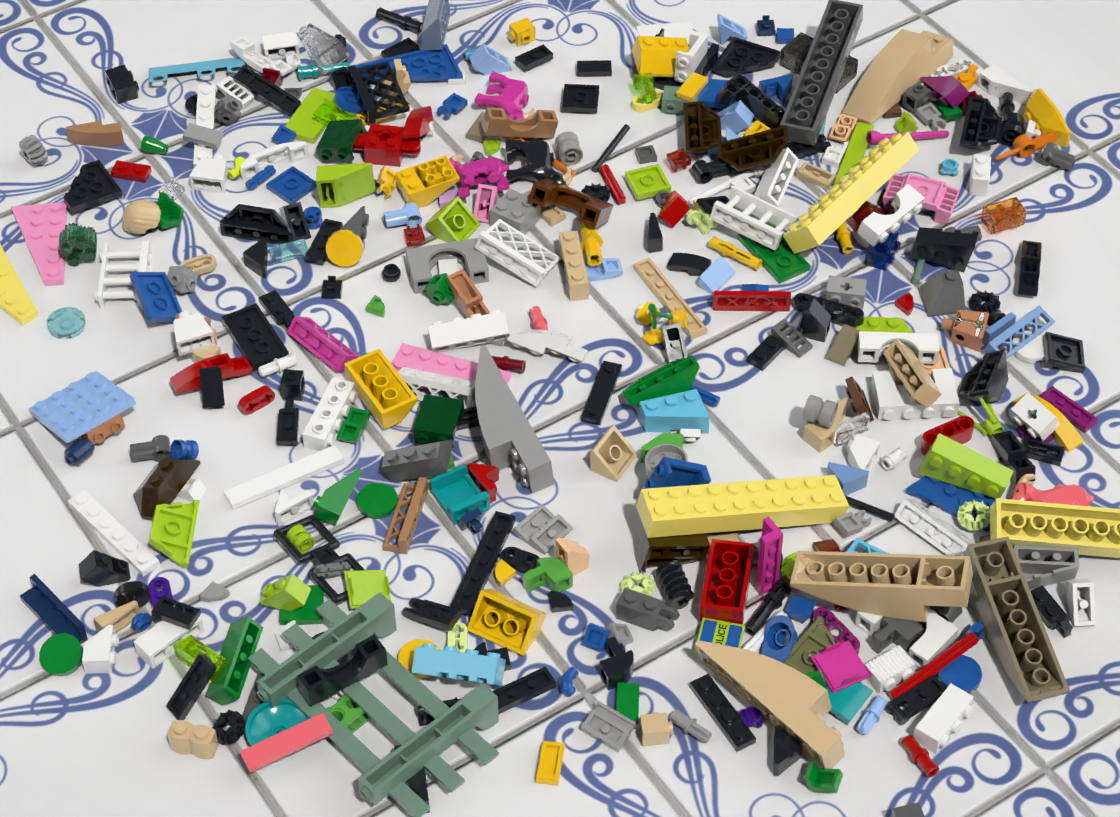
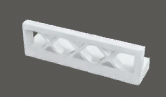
M402 367L398 371L404 382L408 383L412 388L411 391L415 392L414 395L417 397V400L423 401L424 395H422L418 388L424 386L431 392L429 395L439 396L437 392L440 390L446 391L450 398L457 399L456 396L459 394L467 395L468 400L467 404H464V409L472 407L475 381Z
M904 499L894 515L895 518L946 555L963 556L967 546L975 544V542L915 499Z

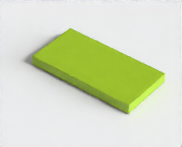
M314 87L311 89L285 125V127L297 134L295 139L315 144L329 121H331L340 108L334 101L335 93Z

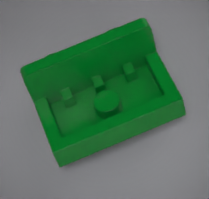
M161 192L158 201H155L161 210L158 226L163 229L180 226L184 210L167 194Z

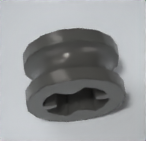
M659 191L656 194V205L659 208H663L670 192Z

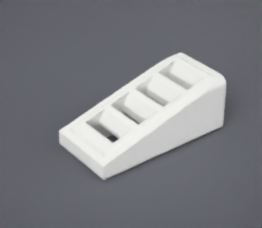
M230 76L216 85L224 95L228 93L242 102L240 111L254 100L255 96Z

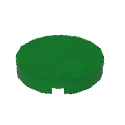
M384 483L366 485L357 495V507L360 513H364L371 519L388 517L392 514L398 503V495L395 489Z
M67 633L55 634L43 643L39 652V661L44 670L50 675L67 676L75 672L81 665L84 649L80 641L73 635Z

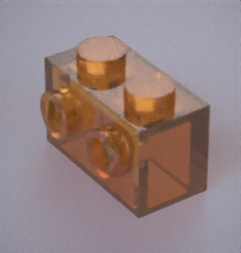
M1017 197L983 206L981 221L990 233L993 234L1024 225L1027 210Z

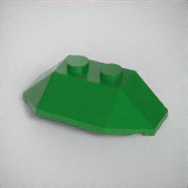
M693 355L672 361L637 379L627 389L623 390L622 393L629 404L639 406L640 401L689 391L700 366Z

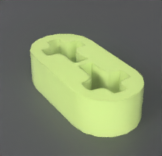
M457 622L451 631L448 630L447 646L455 648L460 646L459 652L465 653V650L468 649V630L464 623ZM456 631H460V638H456Z

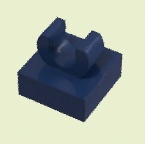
M763 15L762 20H757L758 36H775L774 20H769V15Z
M477 507L460 518L458 526L461 531L469 528L473 535L481 531L480 528L483 526L479 521L482 516L480 509Z

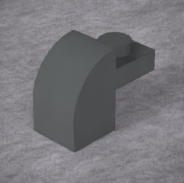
M885 617L882 619L881 629L877 630L873 635L872 650L879 654L894 643L897 646L900 645L907 653L910 647L922 636L923 628L915 621Z

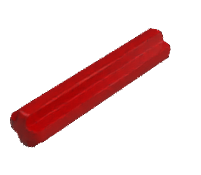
M607 164L601 165L599 172L618 205L624 204L626 197L610 167Z

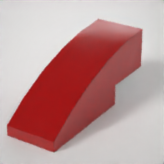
M431 106L414 108L410 112L405 123L403 139L421 137L430 131L429 123L434 120Z

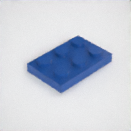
M165 272L131 273L129 276L149 322H173L175 315L183 312Z

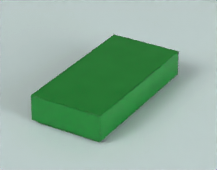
M618 683L616 711L638 725L640 683Z

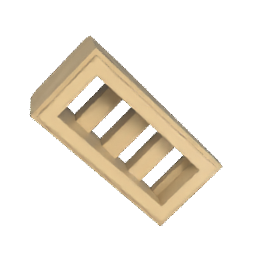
M134 600L94 618L97 632H100L108 625H113L115 633H118L132 623L133 617L140 613L138 602Z

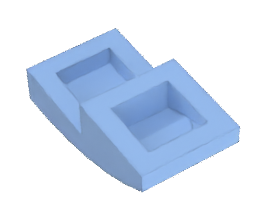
M602 258L603 262L599 266L591 267L585 263L588 281L605 280L623 274L621 262L618 258Z

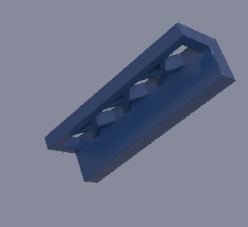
M35 574L30 576L32 588L20 595L21 601L53 635L67 633L77 638L81 644L87 641L88 638L84 624Z

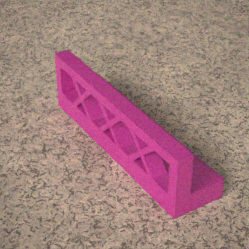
M295 316L287 330L290 336L338 373H343L345 369L344 363L360 357L309 317Z
M769 516L763 519L762 536L760 537L755 588L760 596L771 591L774 588V583L779 580L783 533Z

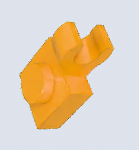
M972 64L967 73L961 71L955 79L960 81L969 91L976 84V76L978 75L976 70L979 67Z

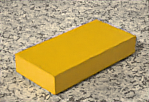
M692 72L677 90L676 97L693 102L708 83V77Z
M542 741L536 783L559 785L565 743Z

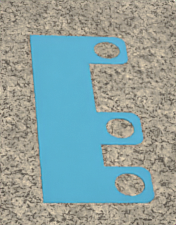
M240 57L153 67L149 68V81H165L168 79L167 74L197 71L198 76L216 74L215 68L227 67V72H238L239 70L232 71L231 68L242 67V65H245V62ZM203 71H212L210 74H201ZM158 76L164 77L162 80H153V78Z

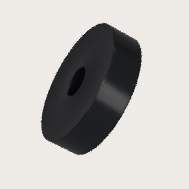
M130 581L120 585L115 590L114 597L118 607L135 600L140 608L149 601L150 593L145 583Z

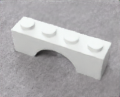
M907 184L897 192L891 204L895 210L894 214L881 215L873 212L861 222L857 233L873 247L879 242L883 243L891 232L895 233L902 223L906 224L913 214L917 215L921 211L925 197Z
M859 331L857 343L858 362H878L884 355L883 352L898 339L914 352L921 364H937L939 355L938 334Z

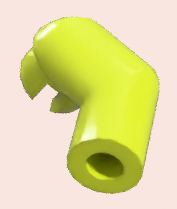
M241 156L234 159L235 168L227 173L231 180L241 175L240 166L246 161Z

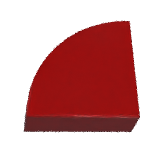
M909 292L895 300V306L907 316L912 313L914 308L913 296Z

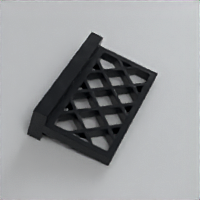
M388 62L356 69L355 65L348 66L349 82L369 125L376 124V119L410 111V107ZM382 69L387 70L385 74L380 73L378 71ZM368 73L370 76L367 78L361 76V74ZM376 76L381 79L380 81L373 80V77ZM385 80H388V81H391L392 83H391V85H387V84H384L383 82H384ZM368 84L375 85L374 89L368 88L366 86ZM380 87L386 89L385 93H382L377 90ZM391 91H392V92H395V93H398V94L396 95V97L391 96V95H388V94H389ZM376 95L381 98L379 99V101H377L375 99H372V97ZM385 99H387V100H390V101H392V102H391L390 105H389V104L383 103V101H384ZM396 103L402 104L403 107H395L394 105ZM379 107L386 109L385 111L381 112L377 111Z

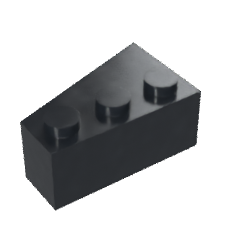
M919 227L910 255L964 272L974 251L979 232L973 231L972 234L961 233V230L943 232V229Z

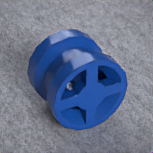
M315 206L306 208L304 215L308 228L310 230L320 228L323 223L321 209Z

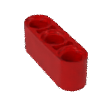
M960 416L924 432L921 453L924 456L926 455L939 433L960 444L970 441L974 429V420L969 416Z

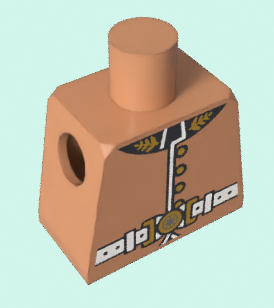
M958 310L955 320L943 318L941 329L952 331L950 340L952 343L980 352L989 313Z

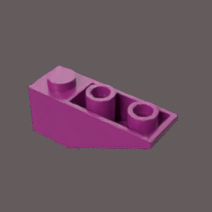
M953 76L920 78L924 83L923 86L930 89L931 94L937 100L940 99L945 106L949 104L955 108L970 94L963 84Z

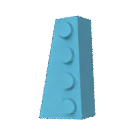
M423 643L422 647L415 646L411 673L502 686L506 660L500 658V654L487 652V656L478 655L479 651L466 649L465 653L457 652V648L444 646V650L435 649L436 645Z

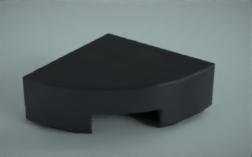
M549 591L552 613L573 610V603L567 595L557 591Z

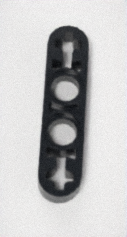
M799 293L793 298L794 308L797 311L802 312L803 305L808 304L810 297H813L821 306H824V309L831 315L832 321L850 326H860L864 322V312L860 308L806 293ZM834 311H842V313H839V314H836V313H833V312H834Z

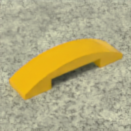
M1024 394L1023 396H1021V397H1019L1018 399L1014 400V401L1012 402V404L1015 405V404H1016L1018 401H1020L1026 394ZM1031 394L1057 417L1060 425L1052 433L1055 435L1054 441L1059 446L1065 447V451L1069 453L1083 444V440L1077 430L1057 408L1041 397Z

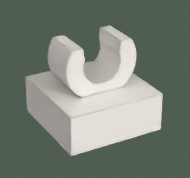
M1029 120L1024 126L1023 135L1025 134L1030 139L1036 138L1034 136H1041V131L1035 129L1036 122Z

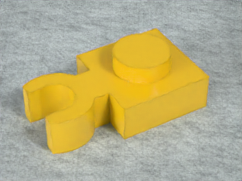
M386 166L380 170L377 183L381 186L377 188V194L384 191V198L387 199L397 185L396 173Z

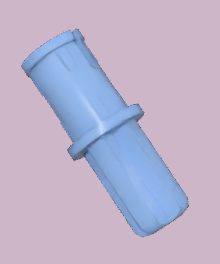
M875 696L869 708L864 710V716L856 727L861 735H867L873 725L880 720V714L888 704L884 697Z

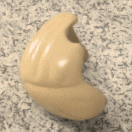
M135 200L128 204L124 210L123 226L130 233L145 234L147 229H155L158 226L161 210L155 202Z

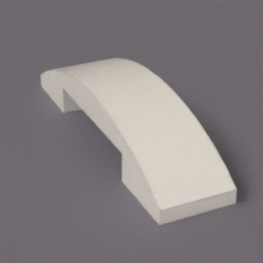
M243 36L230 42L236 54L245 63L263 73V68L278 70L281 76L293 71L294 67L284 61L273 62L255 51V44Z
M283 143L254 154L240 166L242 181L245 182L252 179L254 175L268 165H275L288 159L295 163L308 158L307 143Z

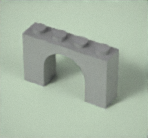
M478 238L406 249V261L414 293L427 292L425 287L432 279L431 269L438 264V260L457 258V263L466 269L468 277L473 284L489 282V268L485 255L474 248Z

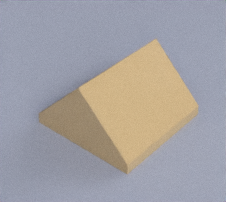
M615 425L609 427L592 449L590 471L616 482L638 454Z

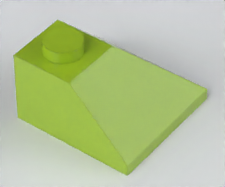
M458 196L438 210L426 222L427 227L436 238L447 243L467 240L481 225Z

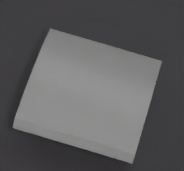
M541 504L513 529V533L535 550L546 554L555 546V539L564 538L573 530V527L559 514L555 516Z

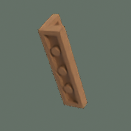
M419 477L417 485L404 483L382 546L384 551L408 554L428 493L427 478ZM407 491L414 492L411 499L406 496ZM409 506L407 514L403 515L401 509ZM404 521L402 529L398 531L395 526ZM398 537V546L389 544L391 540Z

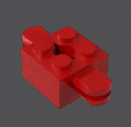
M370 124L368 134L359 133L352 150L364 151L365 163L400 167L404 155L417 156L420 154L421 144L419 138L403 139L404 127Z

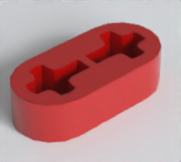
M264 385L243 396L239 400L238 407L244 414H252L270 404L275 398V393L269 386Z

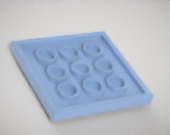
M95 371L88 373L79 381L72 382L63 390L54 392L52 396L45 400L38 401L29 408V412L62 440L69 443L136 405L134 397Z

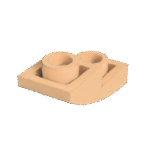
M841 113L837 123L834 124L829 139L847 142L855 129L858 118Z

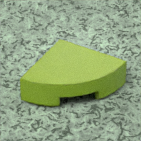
M500 138L483 140V147L487 157L499 151L501 146Z

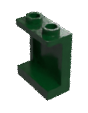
M362 119L329 121L316 147L321 162L354 160L351 149L359 133H367Z
M425 394L413 428L414 442L429 444L452 439V448H454V436L459 420L464 417V400Z

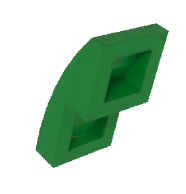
M940 99L931 101L945 121L962 117V111L958 106L955 108L949 104L945 106Z
M351 407L346 421L343 420L337 440L357 444L369 421L370 411Z

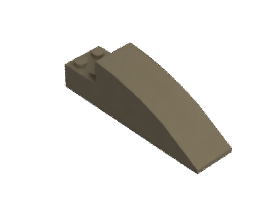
M1009 537L968 545L963 556H970L973 571L972 582L977 593L972 607L978 621L984 625L983 632L1008 677L1027 703L1070 693Z

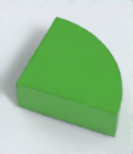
M374 295L366 306V312L384 317L385 306L382 299Z

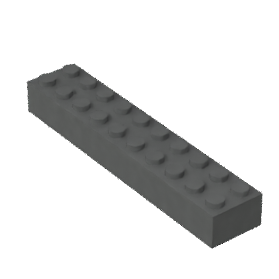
M840 0L828 1L780 123V127L787 125L789 141L815 146L863 21V5Z

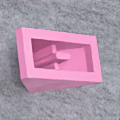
M478 184L473 214L478 221L490 223L489 210L498 201L496 186Z

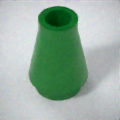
M150 135L148 137L144 136L141 142V150H144L145 153L166 155L169 149V145Z

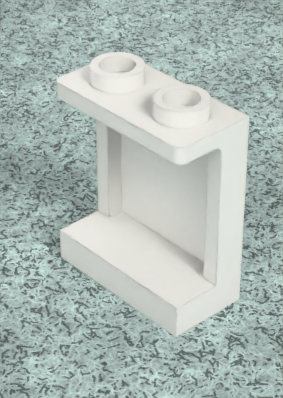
M692 30L689 38V52L678 51L676 53L675 81L684 83L692 72L696 70L707 53L709 35Z

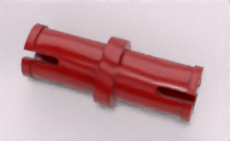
M913 735L906 736L901 744L912 756V761L922 768L927 777L936 775L939 767L929 757V752L926 748H922Z

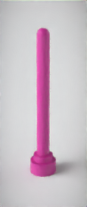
M868 131L866 136L868 145H877L882 139L886 137L891 139L897 133L880 134L877 131ZM948 131L909 132L912 139L947 138L949 136Z

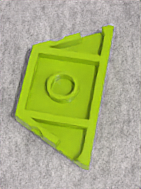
M864 317L863 324L856 327V329L866 332L913 333L903 318Z
M193 500L189 504H182V502H176L171 505L160 504L156 505L148 543L185 569H187L200 500Z

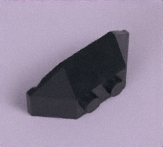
M970 96L959 144L960 147L981 149L998 143L1002 117L987 98Z
M238 204L220 220L222 236L260 241L266 238L267 243L290 247L294 245L292 230L275 209Z
M1005 349L986 353L982 357L983 360L976 363L966 373L958 392L959 398L980 403L979 398H983L985 403H995L1001 400L1008 382Z

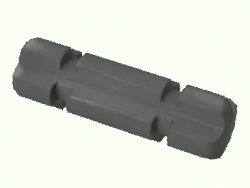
M347 561L319 564L315 566L313 573L316 574V577L343 575L344 571H350L351 565Z

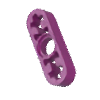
M825 607L815 609L812 623L819 616L826 618L824 624L825 626L828 625L826 627L828 631L837 629L842 632L839 636L833 635L835 643L840 642L841 644L849 640L851 645L854 646L856 653L859 654L860 641L829 609Z

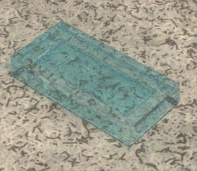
M305 239L268 247L273 264H278L305 257L308 247Z

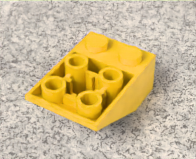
M446 155L396 172L397 187L407 204L416 203L419 208L430 204L460 180Z

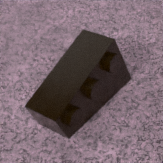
M643 528L634 555L639 573L641 571L644 573L647 568L659 567L665 563L678 562L679 564L703 560L707 555L710 544L706 533L648 538Z

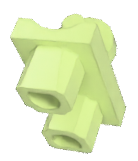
M694 199L693 208L687 212L686 221L690 225L696 224L703 235L709 234L710 228H717L718 223L711 220L710 214L706 213L696 202L697 199Z

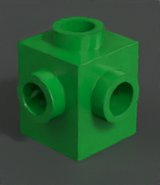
M447 273L434 275L425 287L432 300L438 305L449 304L455 299L446 279Z

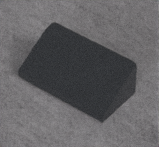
M221 366L199 368L203 408L225 406Z

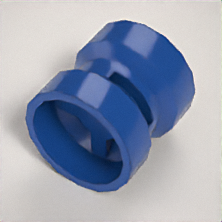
M174 440L170 447V453L173 459L195 460L199 453V447L194 440Z

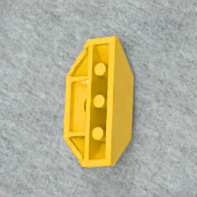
M1041 88L1033 90L1023 114L1025 123L1029 120L1036 122L1035 129H1039L1041 135L1053 132L1057 136L1054 144L1068 147L1071 131L1069 128L1067 129L1059 109Z

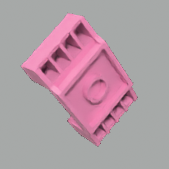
M910 173L907 175L894 174L891 177L883 196L884 209L895 212L891 204L897 192L909 184L925 197L922 203L923 208L936 211L934 222L948 223L960 192L959 189L948 186L943 181Z

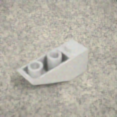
M993 64L979 72L977 86L983 91L1002 98L1003 93L1010 92L1013 95L1014 102L1027 104L1032 90L1001 68Z

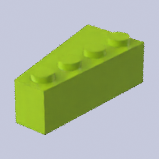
M939 433L926 453L917 473L996 499L1000 498L1006 490L1014 471Z

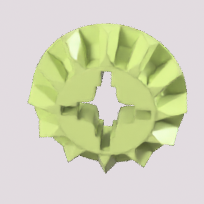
M974 499L971 502L965 501L962 506H959L957 518L959 523L968 530H982L990 523V509L983 501L977 502ZM973 509H975L976 513L979 514L977 515L976 521H974L973 516L970 515L972 514Z
M642 571L639 574L632 572L629 576L625 575L623 581H621V592H623L624 588H628L652 596L655 590L654 580H651L650 575H644ZM634 583H642L641 587H634Z

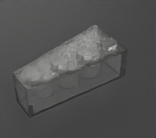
M311 23L301 27L299 32L296 33L311 61L323 76L351 56L339 39Z

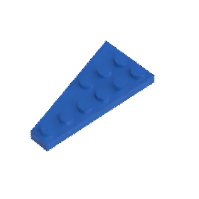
M444 44L443 50H418L355 65L356 69L388 62L394 73V59L401 58L402 65H405L406 71L409 73L410 82L463 79V75L447 44ZM382 69L378 72L385 74L387 70ZM364 73L361 76L368 78L370 74ZM376 76L373 77V80L380 81L381 79Z
M928 476L922 477L907 487L905 493L910 496L916 495L922 498V502L927 504L933 503L941 507L942 511L954 517H957L959 506H962L965 501L971 502L973 499L977 502L983 501L986 506H989V509L995 501V498ZM973 509L972 514L970 515H972L974 521H976L977 515L979 514H977L975 509ZM990 523L982 530L989 532Z

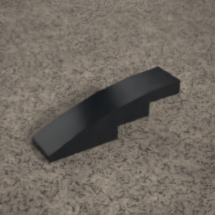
M1026 240L1022 242L1018 294L1037 296L1041 242Z

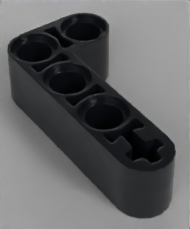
M735 75L725 83L718 94V100L722 104L730 105L734 101L738 102L741 100L754 116L770 129L780 127L785 110L745 76Z

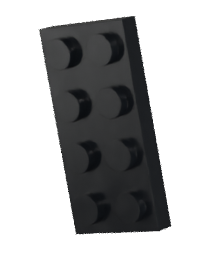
M257 303L221 316L222 323L242 354L248 359L253 371L258 370L260 366L273 362L274 358L279 359L289 355V351Z

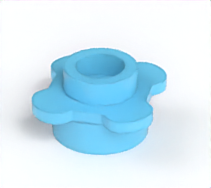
M945 159L941 162L942 169H940V172L942 174H958L957 168L959 164L956 160Z

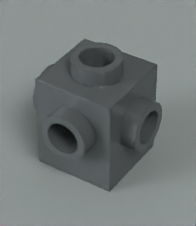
M917 82L904 92L902 106L916 114L917 108L931 102V90Z
M227 93L216 103L214 117L230 126L234 121L239 120L242 102Z

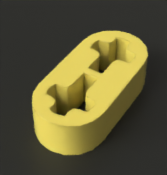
M653 90L634 97L632 101L633 110L645 112L661 106L663 93Z

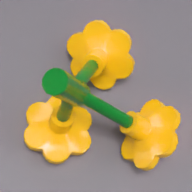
M653 302L641 303L638 306L637 319L641 320L643 325L652 323L651 330L646 331L645 335L642 336L643 341H647L650 345L661 344V330H658L657 327L659 316L669 319V325L681 323L682 328H685L687 325L688 313L681 307L668 315L661 313Z

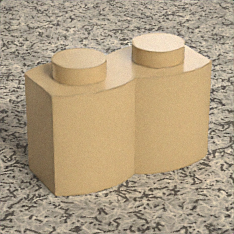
M175 720L172 722L167 733L171 750L178 754H193L201 759H213L219 746L216 730L207 725L194 726L188 721Z

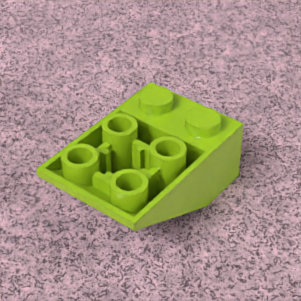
M372 163L317 166L316 184L321 208L340 207L374 193L376 190Z

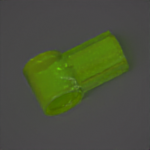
M652 73L634 74V89L638 90L642 101L646 104L652 103L657 99Z

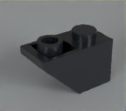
M810 297L808 304H804L802 308V315H804L800 324V328L803 329L802 335L808 339L825 342L830 330L831 315L815 298Z
M93 550L78 564L81 581L97 587L125 582L131 579L128 562Z

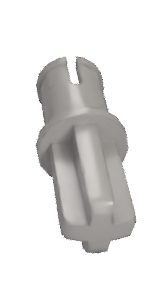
M678 709L671 714L669 721L682 728L686 735L690 733L704 743L710 740L712 733L697 724L695 718L691 719Z

